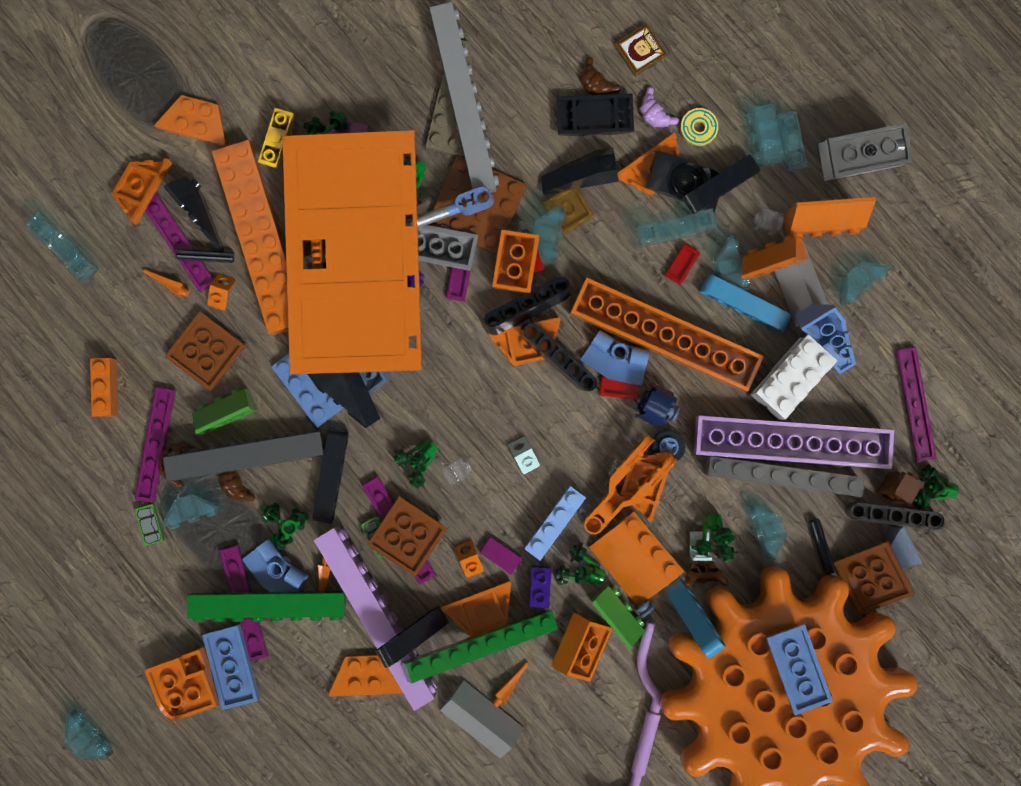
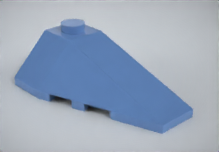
M812 304L795 314L803 332L811 336L838 360L833 367L839 374L856 365L845 318L835 305Z

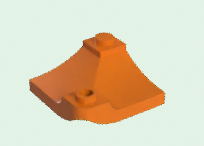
M205 646L188 651L144 670L160 711L171 720L183 719L217 707L220 704L214 688L211 666Z

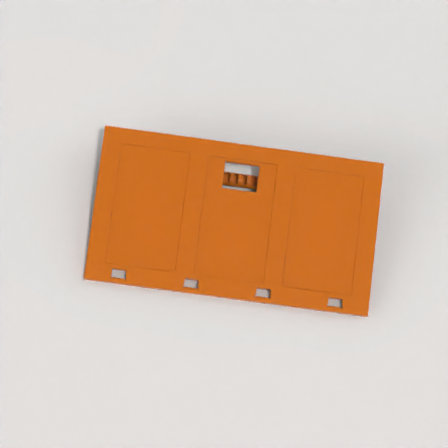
M415 131L282 136L290 374L422 370ZM404 154H410L411 166L404 165ZM406 215H412L413 227L406 226ZM303 240L311 241L312 269H304ZM323 240H325L326 269H323ZM414 275V288L408 287V276ZM416 336V348H410L409 337Z

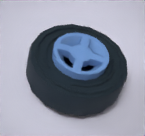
M664 430L654 436L653 439L656 441L651 444L652 454L673 451L675 452L674 457L678 461L682 458L686 447L685 441L679 433L672 430Z

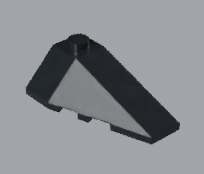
M614 148L595 150L542 175L543 195L619 182Z
M185 176L163 186L175 202L188 212L189 218L197 226L201 227L200 230L219 251H224L204 195L199 190L202 188L195 179L190 180Z
M359 372L307 374L320 392L326 393L333 398V402L336 405L340 404L345 408L348 414L364 428L381 419Z

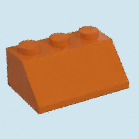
M501 230L492 284L494 289L531 293L540 235Z
M794 235L783 238L784 242L782 243L772 242L766 244V248L760 251L759 248L747 251L748 255L742 257V279L757 278L808 260L802 237L795 238Z
M573 613L551 667L566 676L590 682L613 629L587 616Z

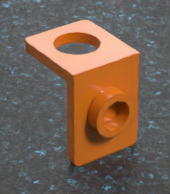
M218 274L210 284L207 305L225 311L229 291L236 280ZM224 280L227 281L229 284L222 285L218 281Z
M472 540L455 546L458 560L466 578L484 572ZM465 547H470V548H471V550H470L468 553H466V554H462V553H461V550H462L463 548H465Z

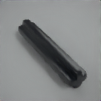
M177 249L176 258L177 260L233 263L234 252Z
M812 519L809 521L824 573L827 575L833 574L836 570L820 519Z

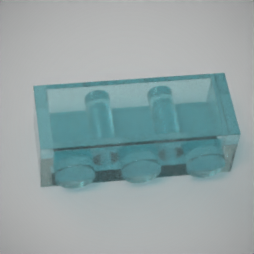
M774 103L751 107L746 115L748 126H751L750 141L755 146L754 160L758 162L759 167L781 164L785 160Z

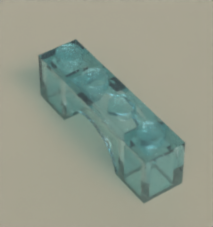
M712 208L671 221L637 226L635 231L639 248L712 232L717 228Z
M37 212L24 225L37 240L46 245L61 259L65 267L78 280L87 283L100 270L46 216Z

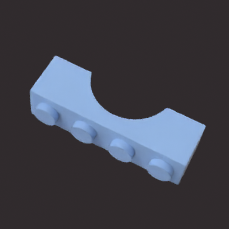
M569 486L524 549L541 560L586 497Z

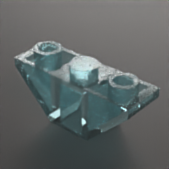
M791 111L777 114L776 139L780 158L788 171L808 167L797 112Z
M562 206L554 207L534 223L533 234L540 235L538 251L548 264H553L559 255L557 245L558 241L560 242L562 239L561 223H564L566 218V211H564Z
M729 235L714 260L717 276L744 291H748L750 279H742L741 276L742 257L739 256L738 252L740 249L737 239H734V235Z
M869 262L857 264L842 276L839 303L841 305L847 303L851 305L859 299L858 294L862 291L865 294L874 287L872 283L876 280L880 282L889 275L887 272L892 267L890 265Z
M198 493L176 499L169 509L162 527H169L170 530L182 527V522L188 521V524L200 521V516L206 515L209 518L218 515L217 511L223 509L222 505Z
M751 504L749 515L751 520L755 521L757 527L754 531L757 539L761 540L762 547H760L762 557L770 562L775 561L787 538L782 518L756 504Z
M75 709L66 716L64 744L77 759L105 760L114 753L110 743L99 736V732L94 726L88 724L83 713Z

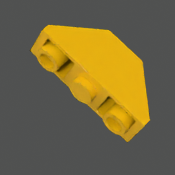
M278 108L274 109L258 163L278 168L283 160L282 136H292L293 113Z

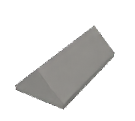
M430 225L418 228L419 261L471 271L478 235Z
M806 247L808 260L774 271L795 327L800 326L795 314L812 304L828 305Z
M465 680L461 682L440 709L443 714L500 759L513 748L524 729L520 723L501 708L496 707L492 701Z

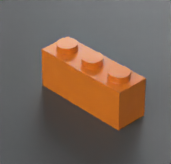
M92 358L90 359L91 416L116 417L118 416L117 359Z

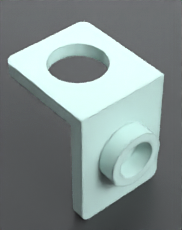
M521 437L508 445L523 474L540 466L525 437ZM518 444H524L522 449L515 450Z
M691 531L689 557L694 561H712L709 552L708 555H699L696 553V550L691 549V546H695L697 540H702L703 531ZM707 531L706 541H709V532H708V531Z

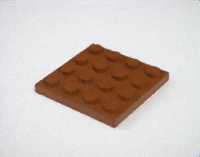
M457 155L433 210L454 203L458 195L472 190L465 157ZM492 170L493 174H497L499 185L496 186V192L491 193L494 197V203L490 208L471 215L458 213L428 225L478 235L477 247L497 255L501 230H508L527 184ZM482 195L479 201L487 200L488 195ZM464 202L463 207H467L468 202Z

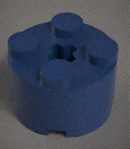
M652 382L649 384L651 389L649 391L645 389L637 405V409L640 411L639 414L635 413V417L655 427L664 426L669 418L667 414L670 408L675 406L677 398L674 397L673 392Z

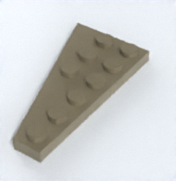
M461 40L462 45H466L468 56L465 57L466 63H470L472 68L470 42ZM443 72L426 149L465 157L445 72ZM470 75L471 82H474L473 75Z

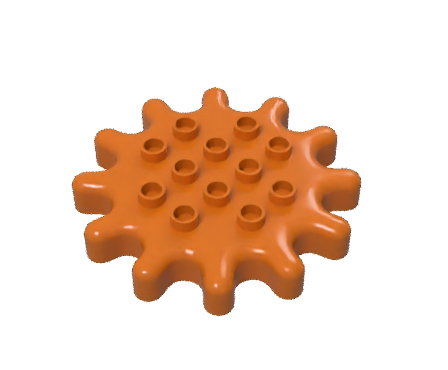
M769 565L762 569L760 573V595L753 603L740 604L726 588L721 586L711 587L705 595V602L714 614L715 629L726 647L709 659L702 652L692 635L682 631L672 634L668 642L671 653L677 659L689 664L692 667L693 674L690 683L686 687L665 691L659 699L660 708L668 719L692 720L698 725L699 733L697 738L685 747L680 755L682 766L690 776L701 777L716 767H725L732 773L729 786H870L861 772V763L867 754L872 751H880L893 757L905 755L909 748L908 739L898 729L886 723L884 710L891 700L912 696L917 691L918 682L912 673L901 667L882 668L879 665L877 656L879 648L891 639L896 631L893 619L882 613L872 612L857 622H849L843 612L844 604L849 594V586L844 579L831 574L823 576L819 580L813 594L803 599L796 598L793 595L789 574L786 570L776 565ZM803 623L808 631L833 702L794 715L765 637Z

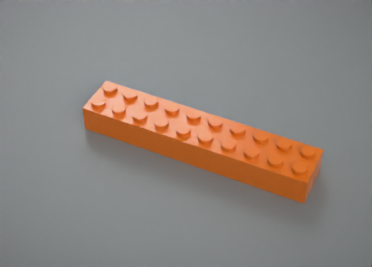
M249 140L214 150L212 154L268 334L274 336L289 331L286 249L254 147Z
M587 277L570 313L575 318L741 392L749 391L764 357Z

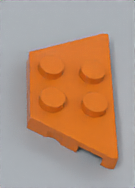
M181 95L154 126L160 130L227 147L221 111L217 104Z
M675 132L619 171L618 180L650 197L657 193L645 188L656 151L680 157Z
M165 158L159 162H154L153 160L129 162L111 193L133 224L137 225L172 164L169 159Z
M560 317L534 322L556 340L561 321ZM523 325L512 327L498 335L489 334L490 338L513 366L545 360L520 337L519 330ZM528 327L526 334L528 337H532L534 331L531 327ZM542 340L541 348L545 350L548 344L546 340Z
M669 451L640 456L627 473L620 494L625 497L631 496L669 453L674 456L675 452ZM668 473L640 504L632 505L649 522L653 520Z
M511 581L441 606V610L470 637L505 625L508 620Z
M377 654L348 655L345 657L329 692V697L401 694L403 692L390 669L384 667Z

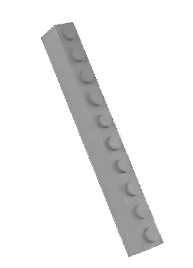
M452 2L430 7L472 190L478 187H486L491 193L496 192V186L499 185L497 174H493L491 168L495 167L493 156H489L487 151L490 148L488 137H484L483 130H486L484 119H480L478 113L482 110L480 101L475 100L474 93H477L475 81L471 82L470 75H473L471 64H467L465 59L468 56L466 45H462L461 42L464 34L462 26L458 27L456 21L460 20L458 9L453 8Z

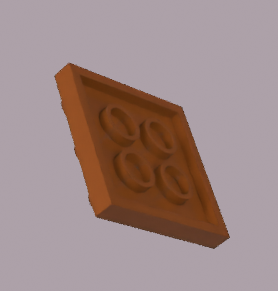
M199 311L165 357L212 392L247 346Z
M399 496L367 545L416 577L448 528Z
M889 540L834 561L840 577L849 586V594L860 615L915 594Z

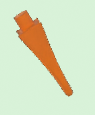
M143 269L145 274L157 280L179 297L181 295L185 297L189 295L190 290L185 288L186 285Z
M324 557L322 558V563L318 565L319 591H326L331 569Z
M525 662L494 693L496 698L492 703L496 707H499L502 702L506 704L516 683L529 665L528 662Z

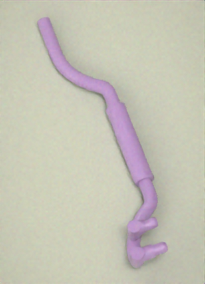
M646 622L644 627L645 632L642 635L637 654V668L643 685L652 696L650 711L646 712L631 768L633 774L629 786H640L642 776H645L661 717L659 714L661 693L649 676L646 662L655 624Z

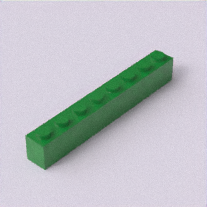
M344 591L191 593L187 595V619H193V622H204L205 619H213V622L225 621V618H232L234 622L244 621V618H252V621H264V618H271V621H282L283 618H291V621H301L303 617H310L312 621L322 620V617H330V620H341V617L346 615V595Z
M543 610L401 663L407 682L412 684L558 630L553 612L551 610Z

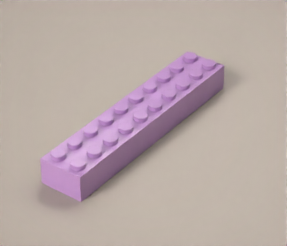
M696 416L693 455L892 469L894 430Z
M337 526L316 538L314 542L378 649L403 631L404 628H399L396 623L398 621L396 614L393 611L390 612L386 606L388 601L383 594H379L377 590L378 584L373 577H369L367 573L369 569L365 562L359 560L357 548L354 544L350 545L347 539L349 538L345 528L341 529L340 526ZM416 648L401 660L388 667L414 711L435 699L436 688H438L434 679L429 677L412 684L407 682L401 662L417 657L418 652Z

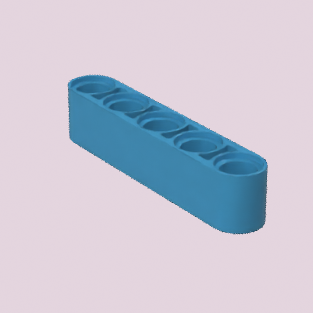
M708 274L700 290V293L779 333H784L792 317L790 313L711 274Z
M681 576L664 588L706 657L711 659L726 647L690 588L684 586V580Z

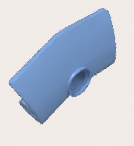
M600 330L580 360L607 379L642 386L650 350L622 344ZM622 348L625 351L624 357H617L614 350Z
M270 539L266 540L242 559L261 586L269 592H300L308 579V575L293 566L288 557L280 554Z

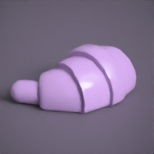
M648 87L639 108L643 120L654 128L678 124L679 119L666 115L662 105L654 99V89Z

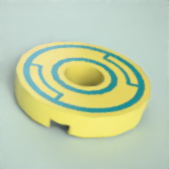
M704 108L692 109L685 114L681 121L680 133L683 139L690 145L705 146L710 144L717 135L718 121L710 110ZM696 123L703 124L704 131H696L694 125Z

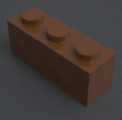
M888 472L876 492L893 502L912 504L923 483L918 481L919 477L911 472Z

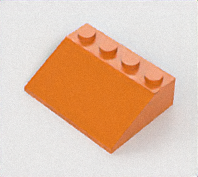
M876 197L796 203L784 213L785 236L794 235L795 238H803V235L821 237L824 233H829V236L841 235V232H848L849 235L859 234L861 230L867 227Z
M634 511L629 512L588 547L637 607L668 586L684 572Z

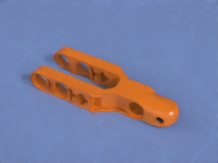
M647 434L611 474L609 492L586 517L584 521L585 530L590 534H598L623 507L640 504L670 471L678 459L669 453L631 496L625 497L620 495L616 490V485L631 470L640 456L642 457L647 448L656 441Z

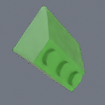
M240 387L231 392L232 395L226 398L223 395L214 399L215 403L211 405L206 403L196 408L197 411L192 413L196 434H208L258 411L250 391Z
M606 584L589 599L627 648L630 649L644 634L645 630L642 627L645 624L638 616L633 617L630 613L633 609L626 601L621 602L618 598L620 593L617 589Z

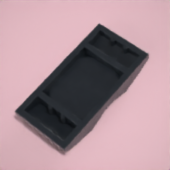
M633 93L556 97L558 135L560 136L618 135L634 132Z
M656 151L645 188L684 202L682 200L684 196L720 173L711 168L688 162L679 156ZM718 199L703 208V210L714 213Z

